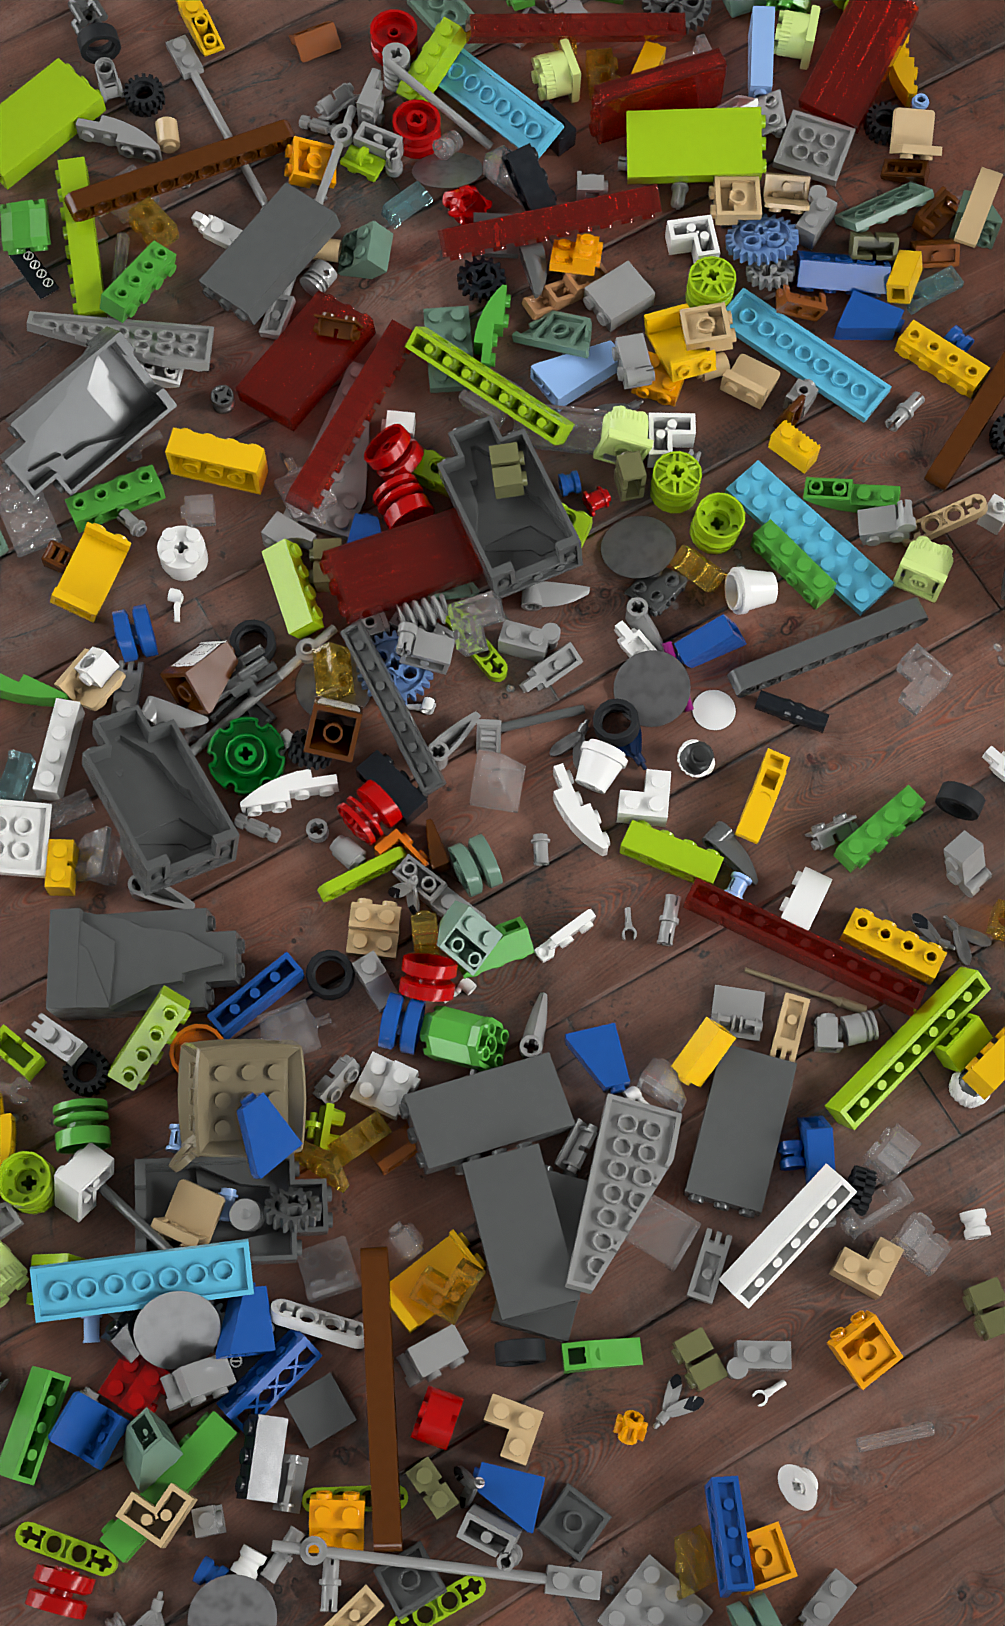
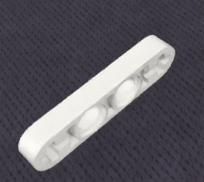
M276 1299L271 1303V1321L276 1325L351 1348H364L362 1322L286 1299ZM308 1317L312 1319L313 1322H304L300 1318ZM334 1325L338 1330H330L326 1326Z

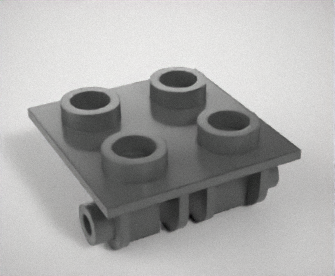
M666 567L655 575L638 578L624 594L630 598H643L650 608L649 613L656 617L657 615L660 616L666 609V606H670L672 604L671 601H675L676 597L685 591L689 578Z

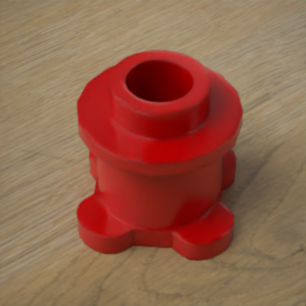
M598 486L595 491L589 494L587 491L582 492L583 504L588 509L591 517L596 515L595 511L603 507H609L611 496L606 488L602 489Z

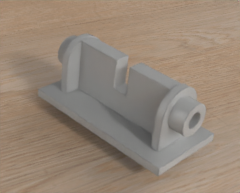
M350 82L347 84L343 83L332 91L336 98L335 100L331 94H328L317 102L315 110L318 114H322L318 119L327 120L328 122L339 116L338 112L348 109L349 105L354 106L356 104L355 100L359 98L360 94H353L354 87Z
M846 812L838 814L832 818V822L826 825L822 822L812 826V831L806 833L805 836L812 837V848L821 851L836 844L833 838L834 834H836L838 841H842L858 829V825L856 822L852 823L851 820L857 817L856 815H847Z
M347 1054L344 1057L340 1056L329 1070L335 1076L331 1079L325 1074L314 1087L315 1091L312 1094L319 1100L321 1099L325 1105L326 1103L334 1104V1102L340 1099L345 1089L357 1079L363 1069L353 1057H349Z
M577 1118L554 1164L562 1170L570 1171L574 1174L580 1171L587 1156L584 1150L585 1148L590 1149L595 1137L598 1136V1127L590 1123L587 1125Z
M292 1454L283 1455L277 1503L273 1504V1510L300 1514L309 1461L308 1457Z

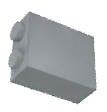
M626 261L584 288L583 302L588 310H592L596 314L598 322L602 326H606L611 332L653 306L655 292L632 264Z

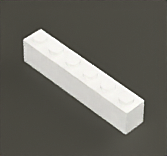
M826 1163L718 1280L749 1309L857 1191Z

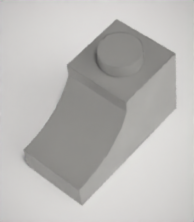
M279 511L275 513L261 531L263 544L266 548L285 538L296 543L300 548L309 550V548H313V539H317L315 533Z
M373 950L352 963L354 973L378 1011H383L389 994L391 992L399 993L380 959Z

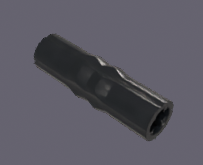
M763 690L760 691L754 707L756 710L773 715L781 720L789 721L794 725H801L823 733L830 715L808 707L803 703L794 702L791 699Z

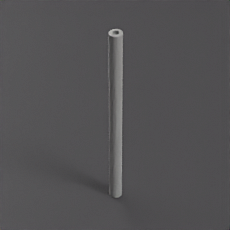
M388 57L383 64L487 150L492 147L494 143Z

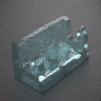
M416 181L383 205L381 215L396 229L403 221L424 206L430 205L433 202V198L420 182Z
M9 750L8 761L0 781V799L23 801L36 763L32 754Z

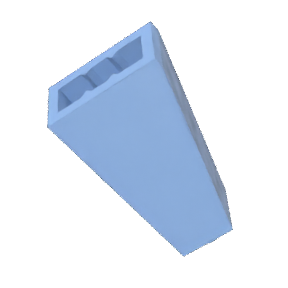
M753 6L748 32V97L757 98L772 91L775 7Z
M610 340L591 346L588 358L565 354L536 363L531 366L530 378L558 411L617 373L618 361H614L612 356V347H615V344Z

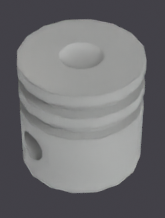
M317 259L302 276L300 284L308 294L315 298H321L337 279V273L329 263Z
M868 1010L867 1012L864 1011L840 1017L842 1036L847 1046L865 1043L866 1041L870 1042L872 1039L878 1040V1025L873 1011Z
M240 1199L231 1206L229 1212L230 1221L237 1229L254 1232L264 1224V1208L260 1203L250 1199Z

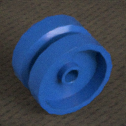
M146 604L133 607L132 615L134 622L132 623L125 609L112 612L115 637L125 663L138 660V644H140L142 653L146 658L159 655Z
M391 992L381 1018L378 1047L392 1050L396 1046L398 1036L400 1035V1051L414 1055L420 1038L426 1001L412 998L408 1003L406 1012H404V995Z

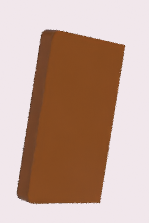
M326 21L289 35L291 44L296 45L301 62H307L341 48V43L332 21Z
M954 238L910 241L913 251H922V268L959 266L960 243L955 242Z
M408 1123L368 1149V1153L383 1176L414 1157L415 1153H418L415 1143L411 1144L407 1135Z

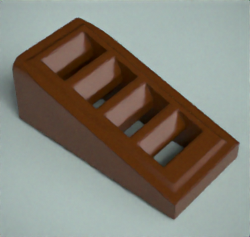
M885 158L880 177L884 180L902 184L912 182L926 187L930 173L929 160ZM891 167H895L894 172H890Z
M803 394L798 396L775 420L773 427L777 428L784 420H787V423H791V426L795 427L800 420L806 396Z
M50 540L41 558L44 567L64 573L75 550ZM67 556L64 564H62L61 561L63 557Z
M431 818L427 819L426 833L431 871L437 875L450 869V859Z

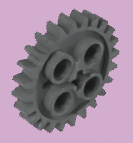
M642 0L643 16H648L647 22H653V28L660 26L661 33L667 29L669 35L676 31L677 35L680 36L681 31L684 30L688 35L690 28L696 32L697 25L703 27L704 21H708L712 0Z

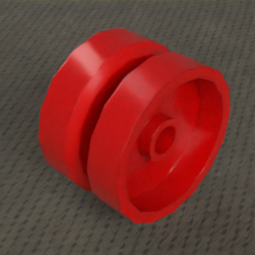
M389 9L374 17L370 24L371 53L374 59L383 66V48L390 43H401L410 51V63H412L418 54V28L415 19L409 13L398 9Z
M409 100L396 108L392 121L393 133L403 137V156L411 159H422L435 153L441 144V116L438 109L424 100Z
M393 424L379 432L372 439L364 452V460L374 470H377V474L386 482L397 475L411 474L421 462L424 448L414 438H411V434L401 424Z
M405 954L401 970L407 975L402 976L400 979L399 993L406 997L423 1001L444 1002L453 1000L456 984L450 979L457 976L458 963L450 957L438 954Z
M37 1563L33 1579L37 1583L48 1586V1589L37 1587L29 1589L25 1604L54 1614L84 1620L88 1604L82 1599L73 1597V1594L85 1596L92 1594L96 1579L80 1574L79 1571L58 1565L53 1567Z

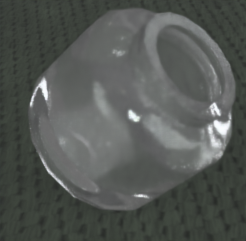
M398 1221L387 1230L390 1235L386 1238L385 1243L397 1260L405 1259L409 1262L424 1250L422 1247L424 1237L412 1222H406L402 1225Z

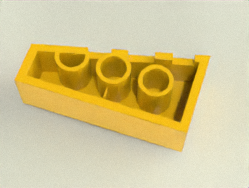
M1005 1026L995 1036L998 1041L995 1044L990 1041L980 1051L983 1057L979 1060L975 1056L965 1067L968 1072L962 1077L984 1100L1005 1080Z

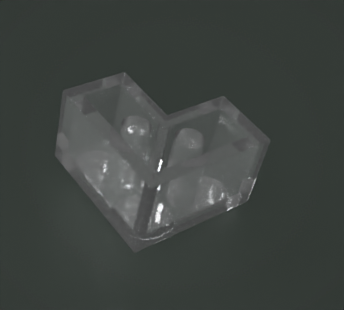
M493 591L447 605L456 649L466 657L488 650L484 627L506 621L501 598Z
M918 643L901 658L896 668L910 682L902 691L898 702L916 717L948 686L953 677V674Z
M898 1123L892 1129L888 1126L878 1137L882 1142L876 1141L863 1156L866 1161L861 1167L876 1171L877 1180L885 1187L897 1177L922 1144Z
M914 1211L903 1220L889 1241L904 1249L902 1256L927 1276H931L936 1272L952 1248L947 1245L949 1242L938 1233L933 1234L936 1228L931 1224L932 1220L921 1212L917 1214Z

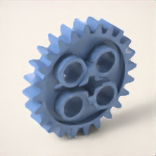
M764 214L761 220H738V225H732V229L727 230L728 234L725 235L726 250H728V255H733L734 260L740 258V263L748 261V265H751L753 262H757V266H760L762 262H765L766 265H769L770 261L778 263L779 258L786 260V255L792 256L793 251L797 250V245H799L798 229H795V224H791V220L784 221L783 216L776 219L775 214L770 218L767 217V214Z
M393 630L390 637L386 632H383L382 639L375 635L374 644L380 656L386 659L384 663L405 704L407 705V698L409 697L415 702L416 693L424 695L422 687L430 688L428 680H433V673L429 670L399 663L400 656L395 652L399 638L396 630ZM356 666V672L360 673L358 667ZM407 673H414L416 675L412 679L404 677ZM358 674V682H362L361 689H368L362 674ZM368 689V691H367V696H368V697H371L372 694H371L370 690Z

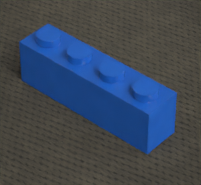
M288 952L284 953L207 1015L210 1024L220 1033L223 1039H230L305 979L304 972Z

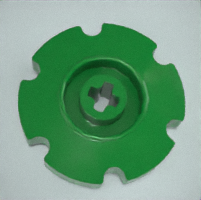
M240 717L229 721L230 728L228 730L219 728L212 736L207 753L209 756L214 757V760L208 766L214 779L222 788L227 789L229 786H234V791L237 795L248 796L264 784L282 776L286 766V758L281 756L280 752L285 749V745L278 731L269 723L261 727L257 718ZM246 752H249L250 756L248 757V760L245 761L243 757H245Z

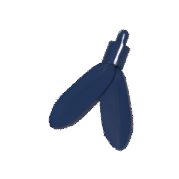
M640 727L638 736L633 742L616 748L624 752L625 756L634 759L638 767L641 766L643 770H646V760L641 754L642 732Z

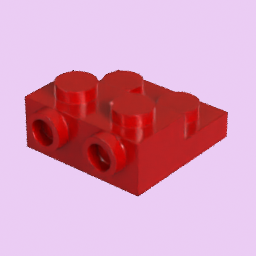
M141 1354L132 1363L119 1359L98 1393L135 1418L146 1407L155 1413L158 1405L155 1403L161 1394L166 1395L160 1378L170 1374V1372L151 1364Z

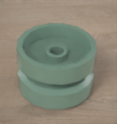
M482 834L469 838V850L462 843L448 847L455 873L469 897L482 893V880L489 888L503 884L502 875L495 856Z
M763 1590L748 1597L751 1614L741 1601L726 1606L732 1626H782Z

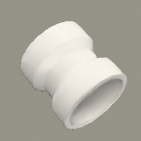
M975 1209L959 1214L961 1222L965 1225V1240H974L991 1235L990 1227L985 1222L987 1217L985 1209Z
M244 1544L240 1550V1558L233 1563L230 1570L237 1575L248 1576L256 1580L258 1576L257 1570L260 1566L264 1565L268 1557Z

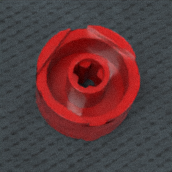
M429 1385L410 1438L439 1449L447 1450L464 1398Z

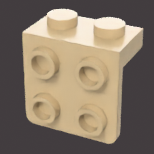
M895 108L893 111L890 154H900L901 159H913V155L920 156L919 160H933V156H942V147L932 146L935 112L924 109Z
M766 172L762 197L764 207H767L768 211L781 212L782 209H790L791 213L804 214V211H809L808 193L810 176Z
M741 354L732 369H726L723 374L720 390L761 410L780 378V372L746 354Z
M85 648L54 685L61 692L66 693L69 700L80 702L82 707L97 711L106 704L111 694L121 687L126 675L122 671L116 670L102 688L94 685L87 686L79 679L80 674L74 669L89 651V649Z
M182 1179L178 1182L165 1217L154 1218L151 1227L158 1231V1234L163 1239L169 1241L175 1239L181 1242L180 1247L209 1244L226 1200L223 1196Z

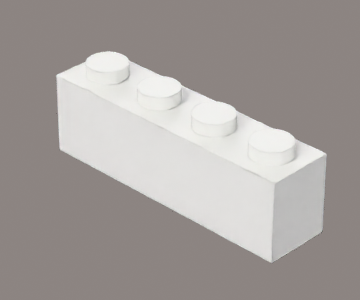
M56 698L32 788L38 799L62 802L85 715L80 702Z

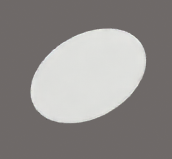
M705 691L693 703V716L698 724L706 729L721 730L729 726L734 720L736 714L735 704L730 696L722 691Z

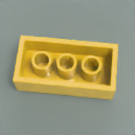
M173 427L165 451L171 474L261 495L268 474L264 448L253 443L249 445L239 443L232 438L222 439L210 433L200 434L188 428L178 429Z

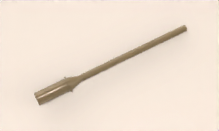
M747 967L744 971L829 1000L839 1006L838 1008L841 1007L856 1013L866 1012L867 1005L843 998V996L833 997Z

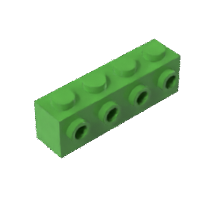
M154 240L101 294L100 309L121 323L128 317H133L141 303L145 304L150 298L151 293L162 286L164 279L174 274L177 267L175 265L177 254Z
M151 464L149 466H141L129 474L119 475L107 483L97 484L82 493H74L64 500L78 532L81 533L85 530L87 522L101 525L117 518L120 511L125 508L133 512L165 499L166 496L157 473Z
M771 519L753 533L750 546L815 610L833 596L837 583Z
M907 785L837 847L833 856L850 873L857 867L861 869L870 861V855L875 851L877 853L881 852L888 845L887 841L892 836L898 837L906 829L905 825L910 820L915 822L924 813L922 808L926 802Z
M32 1366L0 1456L1 1476L34 1486L49 1443L48 1435L56 1423L71 1377Z

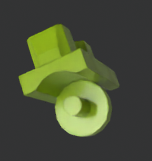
M350 144L346 154L340 160V165L347 167V171L354 174L360 173L373 183L377 180L386 164L385 159L369 153V148L365 146L358 148Z
M332 1103L321 1105L319 1115L316 1112H311L309 1121H305V1129H308L306 1138L314 1139L312 1152L321 1153L326 1150L336 1151L340 1149L341 1136L330 1134L331 1125L343 1126L346 1113L335 1109Z

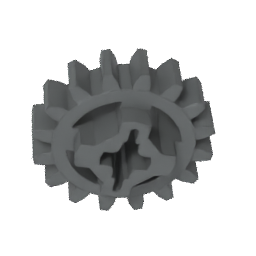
M289 1187L288 1191L279 1189L278 1195L271 1193L270 1199L265 1200L264 1218H267V1224H273V1229L275 1230L280 1227L283 1228V1233H286L289 1229H292L294 1233H297L298 1229L306 1232L308 1231V1225L315 1227L316 1221L321 1220L322 1202H319V1196H312L311 1190L304 1193L301 1187L297 1191H294L292 1187Z

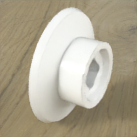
M787 1464L782 1466L778 1472V1484L781 1492L795 1508L803 1511L811 1510L817 1501L818 1482L815 1475L809 1469L801 1468L797 1465Z

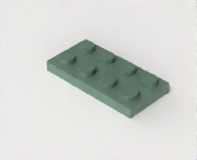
M407 0L410 8L433 33L436 25L441 22L443 17L460 25L469 36L468 41L463 47L469 53L493 40V33L463 0Z
M912 182L906 183L834 215L835 223L857 233L865 232L869 229V226L885 223L888 221V218L894 215H903L912 207L925 205L928 200L934 198L933 189Z
M468 306L423 309L424 327L429 328L473 357ZM427 362L430 393L470 390Z

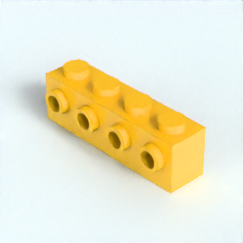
M914 319L898 338L894 350L902 358L909 359L921 370L931 373L940 382L950 385L959 394L965 395L970 399L984 382L990 369L984 363Z
M864 908L854 909L839 939L929 985L936 978L947 955V952L943 951L942 947L933 942L927 943L919 939L920 937L916 933L911 931L905 932L897 928V925L892 921L886 919L882 921L874 917L871 911Z

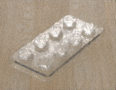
M545 404L575 424L562 445H553L514 419L513 431L525 429L534 449L593 455L595 448L600 443L604 416L608 414V410Z
M2 469L0 470V515L18 558L46 548L50 540L58 543L63 541L43 492L41 491L35 497L28 492L24 494L16 485L18 482L17 478L13 474L9 476Z

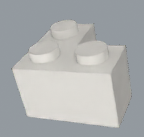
M712 215L667 221L665 239L669 255L691 252L693 263L708 256L720 257Z
M695 413L648 414V439L654 441L653 448L647 455V468H654L656 461L662 455L673 452V447L693 448L696 435Z
M647 769L644 792L620 790L616 823L630 824L632 820L637 822L642 820L651 826L665 827L668 818L671 771Z
M89 1143L83 1149H79L66 1165L60 1166L55 1172V1206L79 1223L96 1206V1191L114 1174V1158L93 1143Z

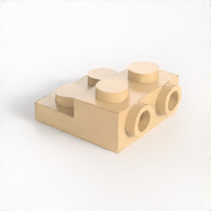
M759 176L714 177L713 186H709V200H713L714 205L710 206V215H712V219H715V225H737L738 220H761L762 205Z
M725 302L680 310L687 351L709 347V350L714 349L715 352L733 349L732 342H736L735 328L730 329V325L733 324L731 310H726Z
M359 898L357 902H352L346 955L363 957L374 950L379 959L396 960L402 908L397 907V903L393 901H383L382 905L372 904L370 899Z

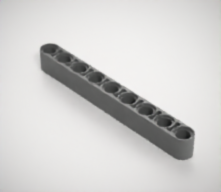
M914 597L730 671L727 674V678L738 698L745 697L915 629L926 623L929 618L919 599Z

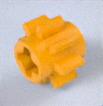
M627 1410L624 1416L622 1414L617 1415L613 1432L618 1433V1439L622 1443L634 1445L637 1443V1440L644 1441L648 1423L643 1422L644 1417L641 1413Z

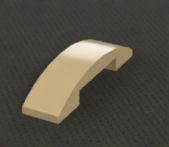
M984 167L981 168L955 235V242L973 248L976 247L1002 179V173Z

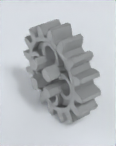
M786 255V260L779 258L778 263L770 261L769 265L762 262L760 266H757V262H753L751 265L746 266L747 281L752 282V287L759 285V290L766 287L768 291H771L774 287L778 289L781 285H788V282H793V276H795L794 261L789 260V256Z

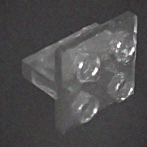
M106 826L85 834L79 844V849L81 850L80 858L75 868L77 874L76 882L83 883L91 880L108 886L117 884L122 849L120 847V836L111 834V827Z

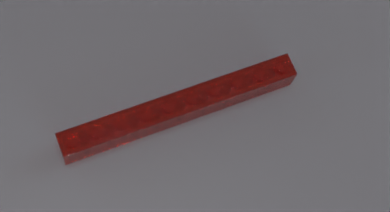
M685 13L470 14L465 21L467 44L559 43L560 40L565 38L569 40V43L679 42L686 36Z
M655 184L437 231L443 258L450 257V261L463 259L464 253L471 252L472 256L485 254L484 249L492 247L493 251L496 252L507 249L506 245L514 243L515 247L528 245V240L536 238V243L550 240L549 235L557 234L558 238L571 236L570 231L578 229L580 234L592 231L591 226L600 225V229L613 227V222L621 220V225L635 222L634 217L642 216V220L655 218V213L662 212L658 186Z
M393 319L391 320L290 487L285 502L308 515L311 514L314 508L319 509L325 498L322 496L324 490L329 492L335 481L332 478L334 473L339 474L345 465L343 458L345 455L350 456L356 446L353 441L355 438L360 440L366 429L363 426L365 421L370 422L376 412L374 409L375 404L380 405L386 395L383 392L386 387L390 389L396 378L393 375L396 370L401 371L406 362V359L403 357L405 354H411L412 351L407 349L405 345L413 332L412 330Z
M697 877L685 899L683 908L911 1017L917 1011L927 987Z

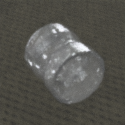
M448 130L442 137L434 141L433 151L435 155L441 160H448L462 148V137L458 132Z

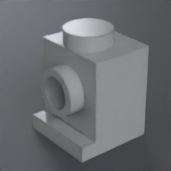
M577 171L576 203H603L604 194H608V180H604V175H582V171Z
M798 378L790 392L786 395L783 408L786 409L801 394L805 395L806 400L800 417L803 419L817 397L819 389L816 388V384L810 379H804L803 381Z
M382 606L378 607V610L355 616L356 621L359 619L363 621L373 642L375 641V635L382 639L383 632H386L390 637V627Z
M832 1013L821 1014L814 1021V1052L840 1053L843 1049V1042H838V1040L842 1039V1026L838 1025V1017Z
M222 1504L191 1510L196 1538L226 1533Z

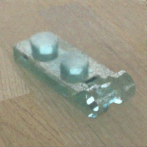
M951 265L918 282L913 296L917 295L919 299L914 300L912 297L910 304H906L908 312L911 315L917 313L921 308L962 288L964 281Z

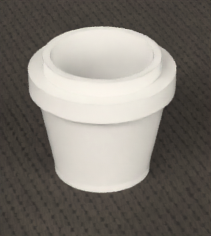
M740 566L733 567L726 576V602L728 607L737 615L746 614L749 610L773 604L777 600L778 585L773 572L748 570Z
M596 739L583 741L580 748L582 754L575 782L591 791L605 794L621 769H625L628 760L625 758L624 752L608 743Z

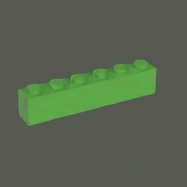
M213 1411L211 1414L206 1412L196 1424L199 1428L192 1435L186 1434L178 1443L183 1455L153 1485L149 1486L143 1493H140L141 1496L156 1506L170 1483L178 1485L188 1493L240 1435L217 1412ZM119 1518L116 1521L111 1519L101 1530L104 1535L99 1539L123 1563H127L148 1540Z

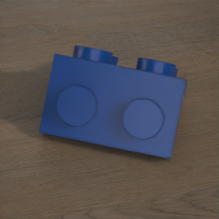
M76 1391L50 1431L48 1439L52 1443L80 1457L93 1467L102 1470L119 1439L124 1435L126 1426L130 1421L85 1394Z

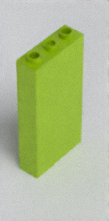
M57 58L0 104V183L7 190L78 134L76 129L78 118L94 121L106 111L101 91L92 88L87 79L76 74L69 63L65 64Z
M761 107L626 111L627 185L714 182L715 176H759V180H761L762 174L766 173L767 168L766 159H762V151H766V137H762V129L766 126L765 114L761 115Z

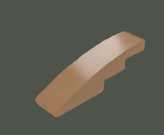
M600 262V268L595 267L594 276L565 273L562 280L545 285L538 298L535 299L534 295L525 297L521 304L533 321L542 318L543 315L552 310H561L584 298V288L606 275L608 271Z

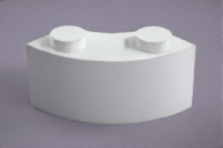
M806 866L803 872L797 871L792 882L796 887L790 898L785 896L779 909L783 911L781 919L809 931L833 879Z

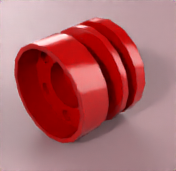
M405 473L387 480L373 495L375 506L378 507L379 513L384 516V521L390 532L396 536H402L418 530L422 522L425 520L428 522L434 514L433 505L423 493L422 486L413 474Z
M369 779L356 790L360 802L354 797L349 796L346 799L347 804L342 802L337 806V810L349 830L364 843L371 846L376 842L375 836L378 838L383 836L379 823L390 829L403 816L392 798L376 782Z

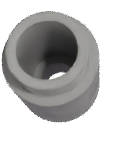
M339 835L329 847L332 855L348 870H352L366 862V851L350 837Z

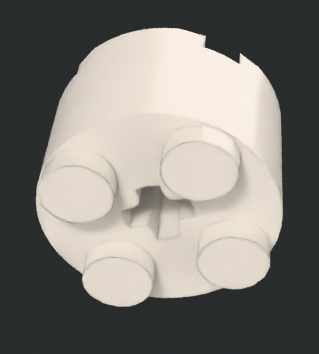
M175 526L166 528L162 532V536L158 541L157 551L162 568L170 577L179 581H188L196 578L202 570H205L208 564V553L204 539L198 529L189 526Z

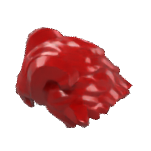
M463 185L457 189L449 190L443 194L442 198L444 206L450 209L448 215L454 217L470 233L473 231V213H487L486 210L492 207V201L485 199V197L479 194L474 185Z

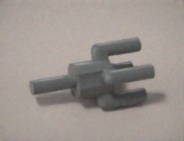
M99 0L68 1V7L75 17L71 22V26L77 36L83 29L82 27L87 26V24L104 22L108 19V15Z
M260 644L237 658L239 662L235 667L236 671L232 673L218 702L231 693L234 697L239 698L249 691L251 696L258 697L282 681L279 674L275 673L257 685V682L278 669L274 661L269 663L265 656H262L246 667L247 663L265 653Z

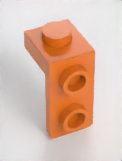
M395 829L388 836L384 834L375 842L374 853L376 857L393 848L403 846L407 854H410L429 869L428 862L430 860L422 850L417 851L412 846L413 841L405 832L401 834Z

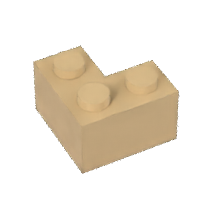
M881 1236L874 1242L867 1258L844 1247L839 1252L829 1275L876 1300L881 1297L904 1249Z
M492 1394L484 1422L509 1431L500 1458L525 1467L544 1412Z
M170 1483L156 1506L137 1492L132 1491L116 1514V1517L160 1548H166L198 1499L174 1483Z

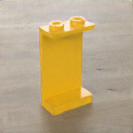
M687 303L644 315L645 334L672 382L716 370V352L714 349L707 351L706 348L686 350L680 310L690 308Z
M87 522L84 533L61 580L51 595L50 603L94 623L125 560L131 542L121 534L114 535L106 531L100 524Z
M454 1229L451 1230L447 1238L390 1281L391 1309L410 1334L486 1274V1271L483 1269L486 1266L485 1262L478 1253L473 1255L467 1248L470 1243L462 1232L457 1234Z

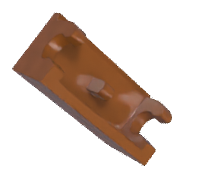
M942 186L936 192L934 198L930 199L917 212L912 228L929 240L933 239L955 216L958 208L956 205L960 202L959 199L946 190V187Z
M786 284L783 285V289L778 288L776 290V313L817 322L828 311L824 293H819V297L791 293L789 285Z

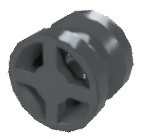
M218 385L212 390L211 401L214 410L219 414L232 412L235 408L232 389L226 385Z

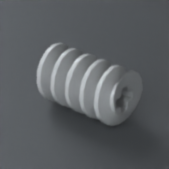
M401 43L387 44L382 51L383 64L389 57L408 73L411 64L408 48ZM383 65L384 85L389 91L396 92L402 79Z
M443 593L440 594L439 601L434 595L430 596V603L425 598H421L420 606L416 600L412 601L411 608L404 602L402 610L396 604L400 623L410 622L417 627L418 623H421L424 629L427 628V621L436 626L437 619L439 618L445 624L446 616H449Z

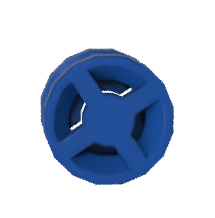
M577 470L571 471L567 475L563 473L557 475L562 497L568 496L572 492L575 494L581 493V483Z

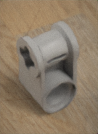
M107 57L98 59L95 62V71L104 103L109 99L117 97L125 98L114 62Z

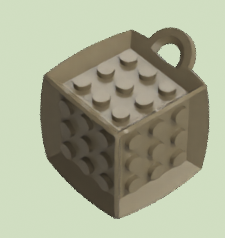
M219 1039L184 1042L181 1045L178 1073V1114L181 1148L170 1161L169 1167L174 1172H178L195 1157L199 1158V1156L247 1157L236 1110L242 1106L240 1101L251 1092L255 1095L264 1092L304 1144L306 1081L303 1051L300 1044L294 1040L277 1041L264 1039ZM303 1144L293 1153L300 1152L303 1149Z

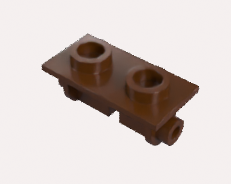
M322 312V315L314 314V317L319 320L313 327V331L317 335L334 338L335 330H338V339L352 342L359 340L360 331L357 329H363L364 326L357 321V318L352 316H344V319L336 318L335 314L329 312Z

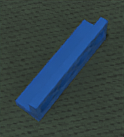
M290 1329L275 1344V1351L266 1353L229 1390V1393L225 1394L216 1404L243 1432L244 1423L237 1416L244 1409L252 1408L251 1414L264 1415L323 1355L300 1331ZM308 1347L312 1354L305 1361L298 1362L299 1354ZM284 1369H291L290 1376L285 1381H278L279 1374ZM264 1389H271V1395L266 1400L259 1401V1394Z
M738 1476L711 1477L704 1486L720 1598H728L733 1592L753 1591L755 1585Z

